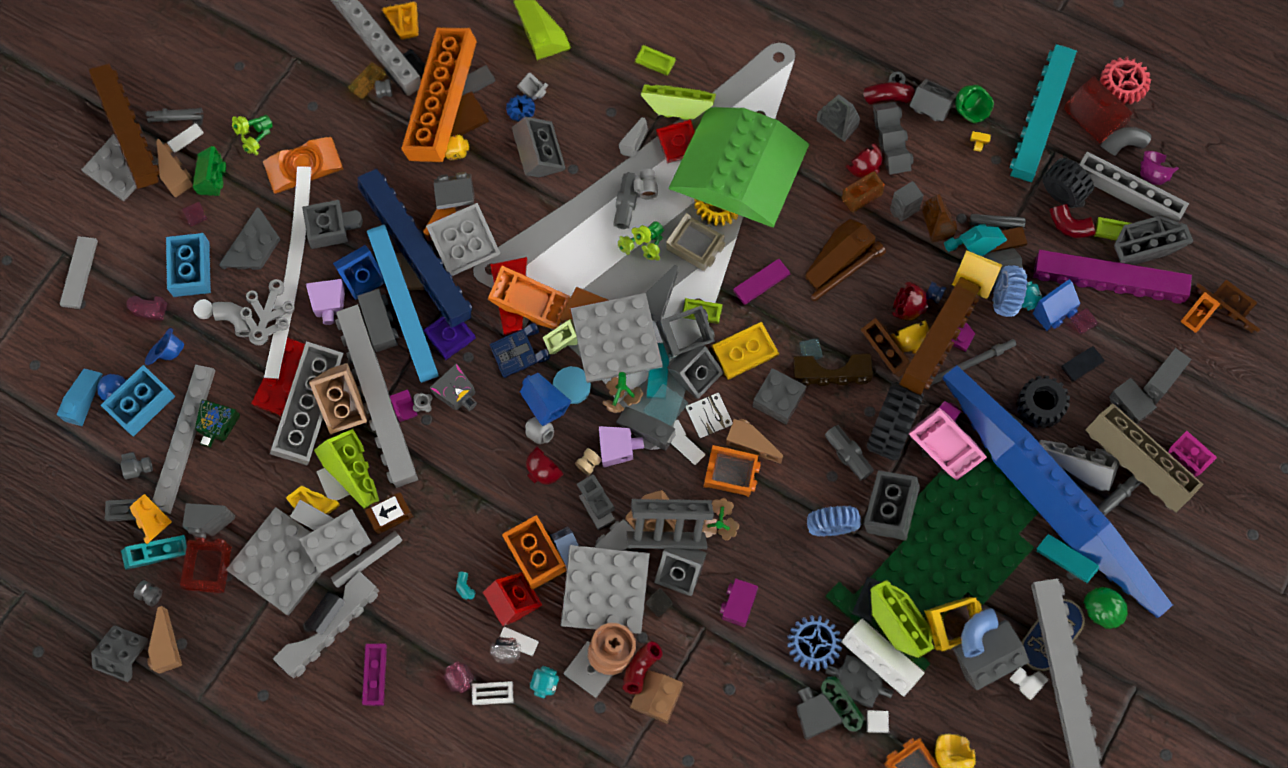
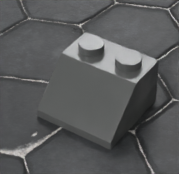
M925 79L918 86L910 107L917 113L930 115V118L935 121H943L951 110L958 93Z
M458 172L455 174L456 176L440 175L434 179L437 210L474 204L475 194L471 173Z
M186 503L182 527L192 534L194 538L206 539V537H213L235 519V515L226 506Z

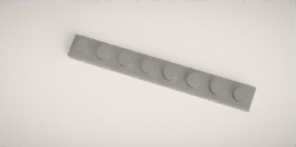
M195 365L152 500L163 513L171 514L196 435L195 425L202 399L207 400L215 374L214 368Z

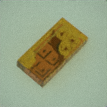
M371 62L348 86V89L360 99H363L375 87V81H381L386 73Z

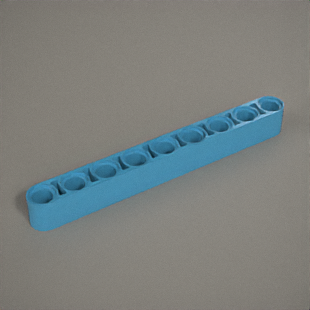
M385 224L369 229L367 233L420 382L423 383L439 377Z

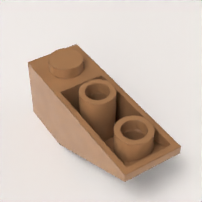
M158 139L157 151L160 178L176 198L193 186L190 181L192 177L186 169L182 170L180 168L182 163L177 156H171L172 150L167 143L163 145Z

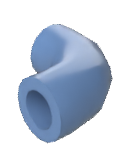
M993 608L973 615L965 624L961 635L962 649L965 657H974L983 653V635L989 630L998 628L997 616Z

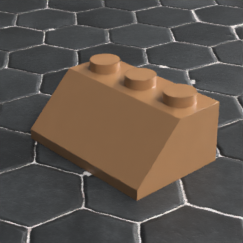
M348 363L330 368L309 381L330 434L367 422V413Z

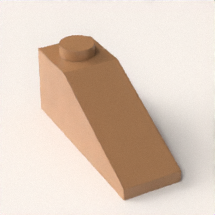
M744 419L733 420L726 440V446L759 455V457L779 464L782 463L783 454L753 425Z
M163 606L157 608L148 650L150 658L147 659L150 669L159 674L182 666L169 613Z

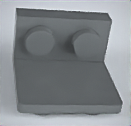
M112 626L91 653L92 668L129 682L133 677L132 663L147 645L148 638L120 627Z

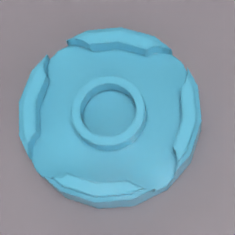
M570 366L563 368L556 374L553 380V386L572 401L570 404L581 403L590 393L591 383L586 382L584 370L579 367Z

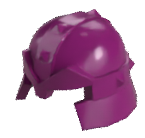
M1145 151L1144 159L1141 161V177L1152 185H1162L1167 181L1170 182L1173 173L1179 168L1160 165L1161 162L1165 163L1167 155L1155 151Z

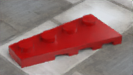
M527 257L490 264L493 281L495 282L501 266L527 277ZM499 307L504 335L513 334L523 329L524 316L505 311Z

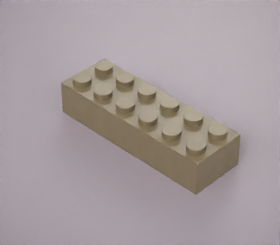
M1111 404L1085 430L1093 440L1098 441L1104 447L1108 454L1113 455L1119 460L1121 466L1130 470L1138 481L1143 482L1152 494L1161 498L1164 504L1175 512L1183 507L1203 485L1202 482L1114 404Z

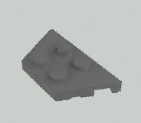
M256 208L220 262L219 266L222 269L234 267L237 269L250 268L252 270H261L281 240L260 208Z

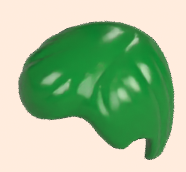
M979 85L964 86L958 92L955 100L956 110L972 123L982 122L988 118L994 105L993 98Z
M1107 587L1095 588L1088 592L1084 598V606L1087 609L1089 618L1094 623L1103 626L1105 629H1113L1125 622L1128 615V607L1124 599L1116 591Z

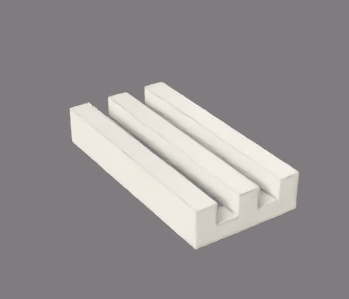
M512 681L472 684L473 705L514 703ZM508 687V690L476 692V689ZM509 695V698L477 700V697Z

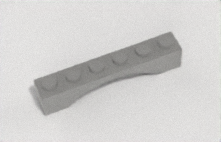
M359 571L345 585L343 597L345 603L324 633L321 635L318 633L309 639L297 643L287 644L273 660L292 678L299 677L306 670V665L310 661H315L320 656V651L325 646H330L335 640L334 637L339 632L345 631L349 626V622L363 612V607L368 602L372 603L377 598L378 588Z

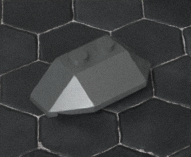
M1157 216L1124 225L1114 247L1121 263L1135 265L1171 255L1193 243V239L1187 224H1180L1174 220Z

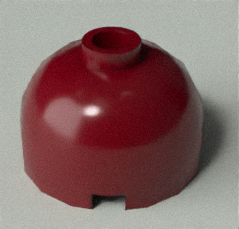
M875 143L871 144L873 148L870 150L867 147L851 160L853 163L851 166L848 163L845 167L853 176L858 178L870 176L873 178L880 172L878 168L882 164L883 157Z
M906 282L905 285L907 286L905 289L900 288L895 298L893 308H896V313L892 312V314L898 319L911 321L924 314L928 304L926 303L927 297L923 289L914 283Z
M536 447L528 455L526 468L529 474L527 476L534 483L538 481L543 485H550L564 475L560 468L544 455V452L539 447Z

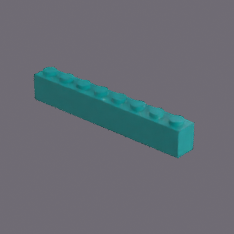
M1056 44L1054 50L1049 51L1046 60L1050 62L1048 66L1045 65L1041 76H1044L1043 81L1039 80L1036 88L1039 94L1033 97L1031 106L1034 108L1033 111L1028 112L1026 122L1029 123L1027 127L1024 126L1020 137L1023 140L1022 143L1018 142L1015 153H1018L1017 158H1013L1009 168L1013 170L1010 176L1032 183L1077 50Z

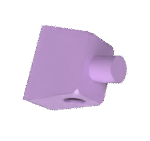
M342 279L307 283V291L316 317H323V324L325 325L334 324V315H337L336 312L344 308L346 289Z
M599 427L603 467L633 460V450L644 449L643 437L631 438L630 428Z

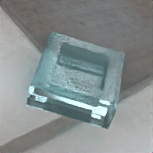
M818 338L799 342L802 356H814L815 359L823 357Z

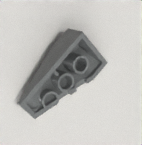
M838 94L818 111L816 121L845 142L859 127L860 117L854 105Z

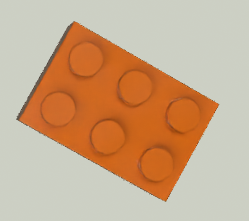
M537 515L502 534L532 590L567 571L562 558Z

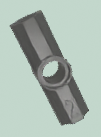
M628 172L623 174L621 188L617 193L616 213L613 224L618 229L625 230L630 227L632 212L635 210L637 194L634 192V180L639 179V176L635 173Z
M839 425L832 427L825 434L826 439L835 448L841 462L844 465H848L860 481L866 479L874 472L873 467L862 455L858 444L853 440L851 441Z

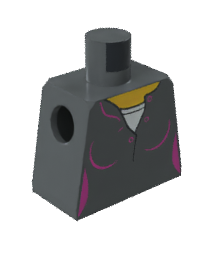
M457 363L430 387L434 396L454 410H458L463 405L468 411H471L477 405V402L472 398L476 393L475 389Z

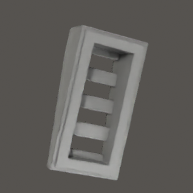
M641 118L619 143L622 155L635 157L648 130L645 118Z

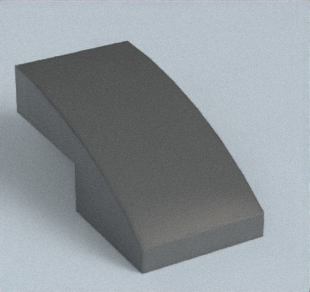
M594 474L577 483L579 490L598 520L615 510Z

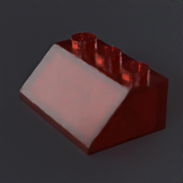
M1094 76L1083 84L1063 107L1100 144L1112 132L1127 125L1133 115V112Z

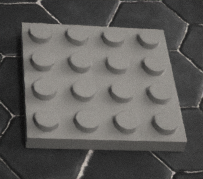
M646 293L571 308L587 383L618 377L620 372H625L628 375L662 367Z
M276 507L226 569L288 616L322 574H319L299 540L311 532Z
M569 545L561 626L598 629L604 624L618 623L627 627L632 633L641 634L649 553Z

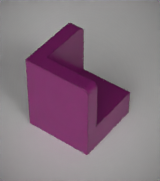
M408 390L390 396L399 422L417 416V412L413 410L414 403Z

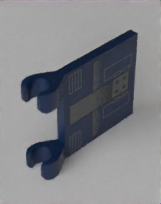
M535 323L490 344L503 378L551 358L546 349L541 350L536 355L527 336L539 333V328Z

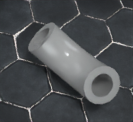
M213 302L212 310L216 321L228 320L234 325L236 336L249 337L251 330L246 321L240 316V310L243 307L232 302ZM247 312L243 313L244 316L249 315Z

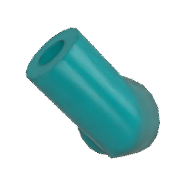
M459 572L456 590L463 599L472 600L475 597V590L470 589L467 585L468 573Z

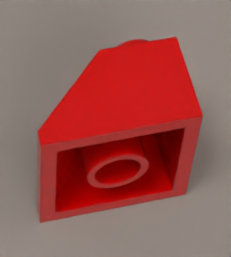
M523 572L497 579L483 591L502 626L516 622L542 606L541 601L530 587Z

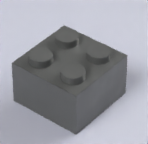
M772 368L753 400V407L787 425L805 394L806 386Z

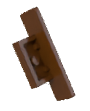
M1225 280L1214 294L1199 283L1195 285L1198 287L1196 291L1199 294L1203 295L1206 292L1221 303L1218 306L1219 309L1225 307L1230 311L1227 315L1235 321L1241 319L1245 322L1243 327L1251 333L1254 331L1259 333L1261 329L1245 318L1257 304L1255 300L1228 280Z

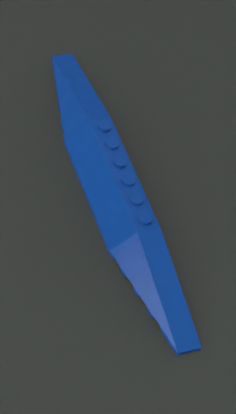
M955 366L942 377L954 398L958 399L962 411L969 417L973 429L980 435L981 442L991 453L994 463L1066 544L1099 565V570L1106 575L1107 579L1118 584L1126 594L1132 595L1138 600L1137 602L1154 616L1159 618L1173 604L1111 522L1030 432L959 366Z

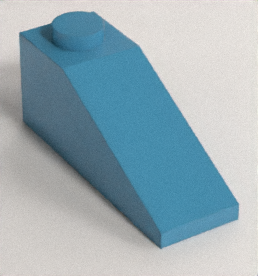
M83 369L63 397L57 416L64 422L83 426L96 393L97 385L103 374Z

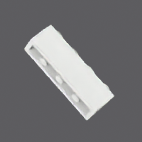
M863 619L842 640V643L902 696H905L924 674L918 666L899 650H896L889 641Z

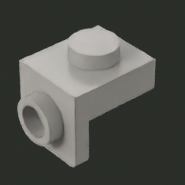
M530 72L517 85L532 101L537 98L541 99L546 94L545 88L548 86L547 83L542 84Z

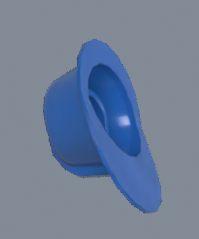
M169 328L163 337L151 348L146 356L145 365H151L158 358L172 360L180 354L184 347V342L172 334V328Z

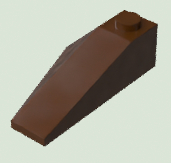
M938 194L933 196L932 199L923 202L921 211L931 243L954 237L955 231H957V224L955 220H952L942 196Z
M848 219L835 229L806 273L805 278L818 290L871 248V245L875 243L876 237L864 224Z

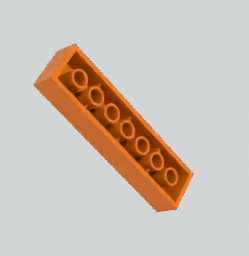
M470 28L436 29L401 148L409 161L443 162L477 42Z

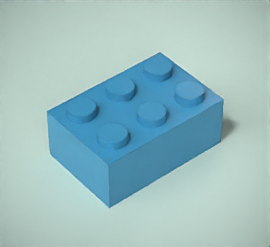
M204 233L166 237L167 289L172 296L179 297L211 293L209 241Z
M142 365L101 406L134 437L175 395Z

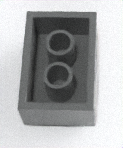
M878 470L864 522L868 534L901 540L907 539L920 488L917 477Z

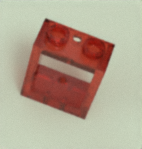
M205 538L188 540L180 587L188 591L224 593L228 573L226 569L229 566L232 547L222 539H214V542L207 541ZM197 549L222 551L217 581L192 579Z

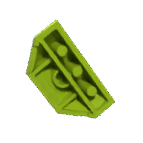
M644 84L641 91V96L658 115L681 117L684 120L695 119L713 106L716 98L715 93L663 85L650 86Z
M887 580L874 586L871 589L872 615L894 648L918 658L934 649L931 627L908 594L891 585Z

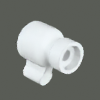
M1021 667L1010 678L1015 684L1020 685V691L1030 700L1049 680L1040 671L1027 676Z

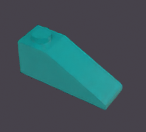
M185 535L152 541L148 544L142 543L127 546L121 550L125 570L189 554Z

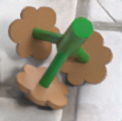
M620 372L618 378L613 377L611 381L606 383V388L610 390L609 394L611 396L615 395L614 400L603 401L602 404L607 406V410L610 412H621L624 410V407L618 403V399L624 396L625 391L628 394L623 400L628 406L639 403L643 392L640 387L630 390L626 385V373Z
M725 498L713 500V512L717 513L719 519L704 520L702 532H705L706 538H709L712 534L717 533L718 528V533L722 535V538L729 540L731 536L735 537L737 535L739 523L732 518H728L727 521L723 520V517L726 514H732L734 504Z

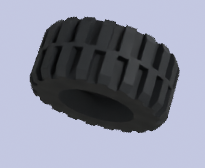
M898 381L891 384L866 446L869 451L891 460H898L924 397L923 392L919 395L899 385L900 382Z

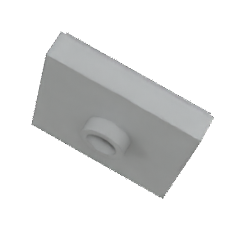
M587 641L563 674L597 698L613 675L602 674L596 671L590 664L588 659L590 642Z

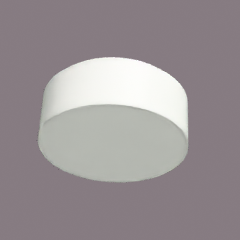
M199 300L194 305V313L200 319H208L213 314L212 304L208 300Z

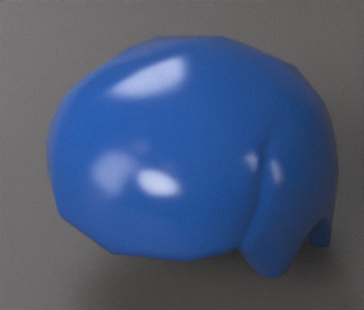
M105 375L97 385L98 396L103 401L107 400L127 380L120 375Z

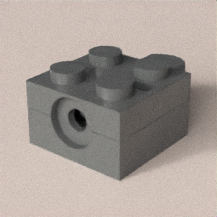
M339 200L302 207L307 238L311 249L348 242L346 231L361 228L363 224L360 212L358 210L343 212Z

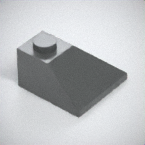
M704 345L679 354L667 367L675 380L697 399L724 373Z
M665 549L654 583L692 597L707 552L698 549Z

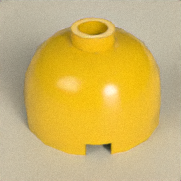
M924 320L921 326L916 323L897 331V336L894 333L890 336L903 352L912 351L913 354H916L929 332V326L927 321Z

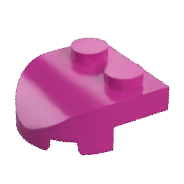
M1188 431L1168 451L1172 457L1195 477L1203 473L1217 458Z

